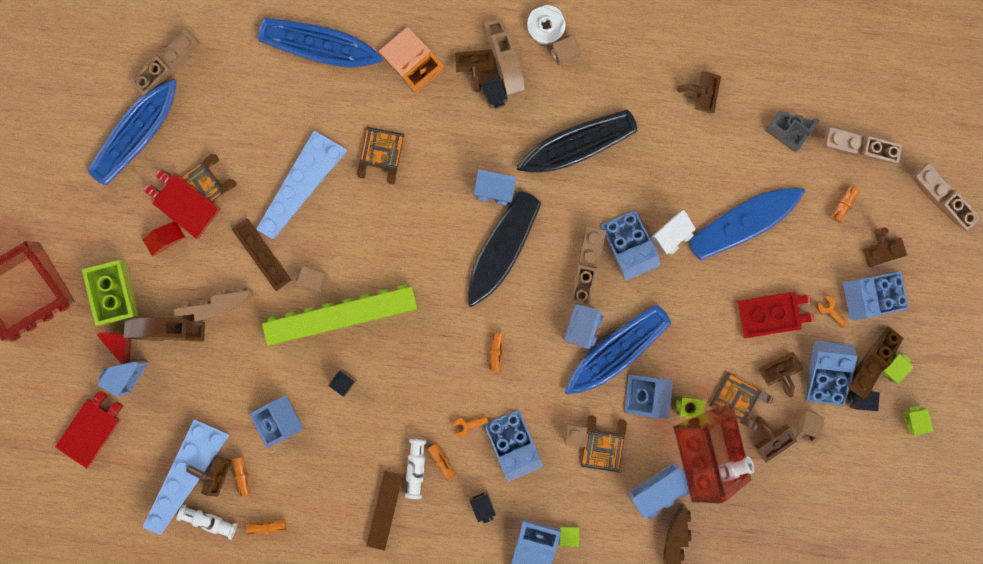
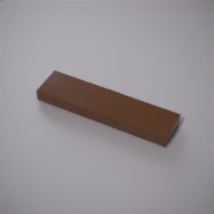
M248 218L232 228V231L275 291L280 290L292 281Z
M384 471L367 547L384 551L386 549L403 479L402 474Z

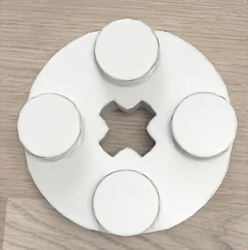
M544 5L533 10L527 22L528 34L534 41L544 45H551L562 37L566 25L561 11L550 5ZM548 20L550 21L549 25L552 27L545 30L541 23H545Z

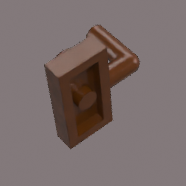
M492 49L455 52L456 72L472 71L474 92H480L479 70L494 69Z
M707 71L701 72L699 86L695 84L678 85L677 92L691 91L697 93L695 110L709 114L715 113L721 76Z
M886 227L876 229L875 236L878 245L863 249L868 267L907 256L902 237L886 242L884 235L888 234V229Z
M794 352L759 367V372L767 386L783 380L787 387V396H794L795 385L789 376L803 370Z
M762 417L756 418L755 422L768 436L755 445L765 462H768L797 442L787 424L774 432Z
M214 457L209 472H203L191 465L187 467L186 472L201 480H205L201 494L205 496H219L232 460L224 457Z

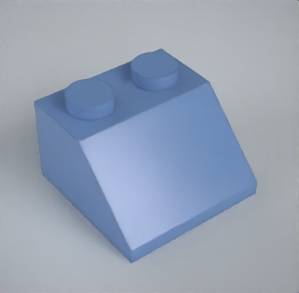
M478 169L474 196H477L479 201L488 202L491 199L496 200L498 205L507 206V203H512L517 177Z
M147 360L137 361L104 369L99 376L101 380L98 385L116 397L129 395L149 362Z
M629 375L624 412L652 418H669L673 380Z
M286 395L249 414L266 448L303 430L301 422Z

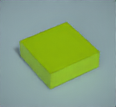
M560 526V547H579V526Z

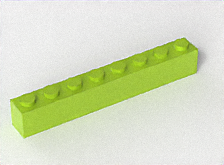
M405 284L397 286L398 290L390 292V289L378 291L379 295L371 296V293L360 295L359 300L353 301L352 298L341 300L342 304L334 306V302L322 305L323 309L319 310L311 307L304 309L302 314L297 315L295 311L285 314L286 318L278 319V316L267 318V322L262 323L267 346L417 310L418 304L414 288Z

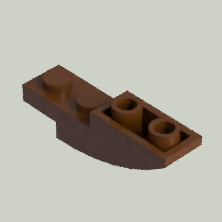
M177 318L125 319L123 339L204 342L205 322L187 321V319Z
M888 326L861 360L853 373L854 378L848 388L862 399L867 398L881 372L889 365L904 338Z
M680 505L668 528L664 544L663 564H681V561H684V549H681V547H689L688 541L692 539L691 530L688 529V522H691V512L685 505Z

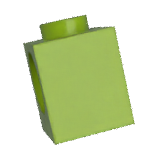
M895 354L889 365L881 373L890 382L899 384L914 367L910 364L911 360L906 355Z
M680 396L675 404V412H678L677 415L680 417L703 420L706 400ZM691 402L694 405V409L692 412L687 413L685 406Z
M916 405L909 407L908 411L903 412L908 434L917 436L933 432L927 408Z

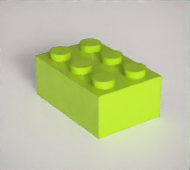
M117 260L82 269L95 326H104L140 316L126 261Z

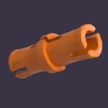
M850 185L843 198L839 199L838 206L830 218L835 222L838 220V223H842L847 212L853 208V202L861 190L856 186Z
M493 333L492 348L489 352L491 354L489 371L501 372L502 356L505 353L503 351L505 334Z
M437 442L426 448L435 461V467L440 469L446 481L451 480L457 475L448 462L449 458L443 454Z
M244 456L231 459L235 473L233 477L237 483L239 497L251 495L248 480L249 473L246 471Z
M285 519L276 521L263 520V522L246 524L247 536L258 534L266 536L269 533L286 532Z

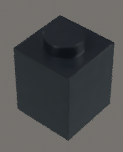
M499 77L481 84L490 109L493 107L499 109L505 106L508 98Z
M341 369L328 386L342 397H345L357 380Z
M851 390V393L848 394V404L851 409L878 412L880 392L871 391L867 398L862 399Z
M488 491L470 498V503L478 522L487 523L494 519L496 511Z

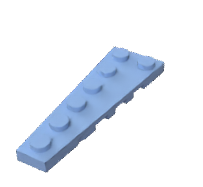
M313 131L256 230L275 239L291 220V217L296 214L301 205L325 179V176L345 155L347 149Z
M194 419L142 528L159 535L163 533L199 480V478L186 472L187 467L191 465L205 472L229 437V434Z

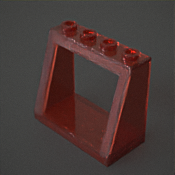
M25 241L1 255L0 276L29 259L57 299L8 329L0 318V339L2 341L14 342L22 337L20 334L25 331L31 332L38 327V323L53 319V314L58 311L64 312L71 307L70 304L75 302L42 245L38 242Z
M718 406L673 426L692 503H723L752 480L751 475L745 473L737 479L722 483L710 430L721 424L729 461L738 462L746 457L734 406Z

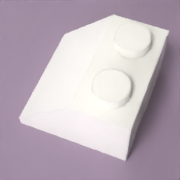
M683 210L655 232L650 239L664 255L668 253L672 255L680 248L678 246L680 242H687L694 236L692 232L696 228Z

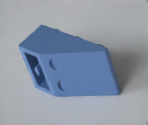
M636 210L601 224V228L606 229V240L625 281L660 267L659 255Z
M901 271L843 282L850 320L865 319L909 309Z
M575 304L563 340L590 349V346L595 345L597 335L594 334L596 327H600L603 321L602 311Z
M814 341L810 358L806 401L845 405L849 390L848 386L851 383L858 357L853 345Z
M520 410L484 424L508 482L544 467Z
M523 518L511 564H552L561 535L560 528Z

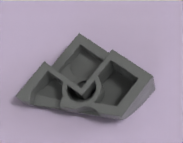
M779 111L765 131L794 152H797L820 120L817 118L813 120L805 119L802 115H791L788 112Z

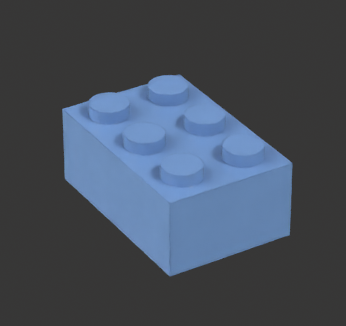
M673 463L629 492L628 495L643 518L646 519L648 517L651 519L659 513L658 510L661 508H668L675 503L674 500L679 496L685 497L691 493L690 489L694 486L683 469L677 463Z

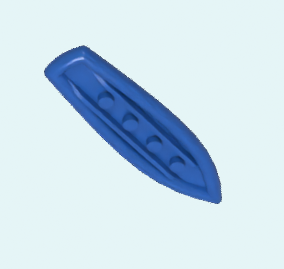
M264 18L259 27V42L319 63L340 67H362L383 61V58L368 44L352 35L335 29L273 18Z
M176 79L164 82L151 89L147 94L140 97L124 114L88 168V172L93 179L103 185H108L153 138L172 106L176 91Z
M777 189L760 194L741 203L690 238L689 244L692 252L699 260H703L764 233L782 221L794 209L804 194L805 189Z
M654 305L603 339L576 367L568 382L565 394H575L591 390L622 372L671 325L667 313L658 305Z

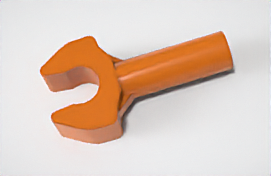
M824 296L823 298L828 302V307L824 308L821 303H816L818 312L820 314H830L844 328L848 323L835 310L837 301L832 297Z
M487 416L471 421H465L460 417L455 420L452 426L463 425L464 430L457 432L455 435L466 437L468 436L469 429L489 422Z

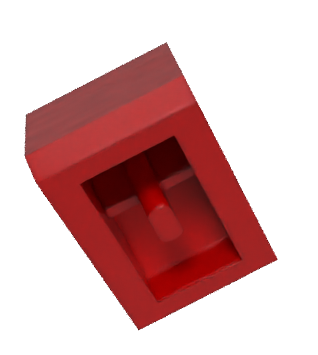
M171 222L151 231L143 239V242L153 257L186 237L179 225Z
M100 332L97 334L99 339L121 364L130 362L132 339H123L124 334Z

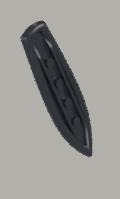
M623 110L567 128L535 146L522 159L516 169L523 172L542 173L556 171L580 163L637 132L636 120L629 110Z
M523 191L518 193L484 243L475 261L469 281V307L475 306L491 295L501 285L515 264L541 206V202L532 194Z

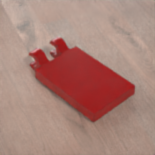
M159 169L154 176L166 183L164 188L159 191L155 186L147 185L143 191L155 199L152 202L154 206L195 239H199L221 208L177 173L170 176L165 170L161 171Z
M793 291L737 301L743 338L801 330V323L814 322L813 314L799 315L798 304L811 303L810 295L796 297V292Z
M103 391L97 392L93 401L90 399L85 401L55 446V448L86 469L90 467L121 421L116 416L123 408V405L116 402L111 405L109 411L102 408L101 404L108 396Z

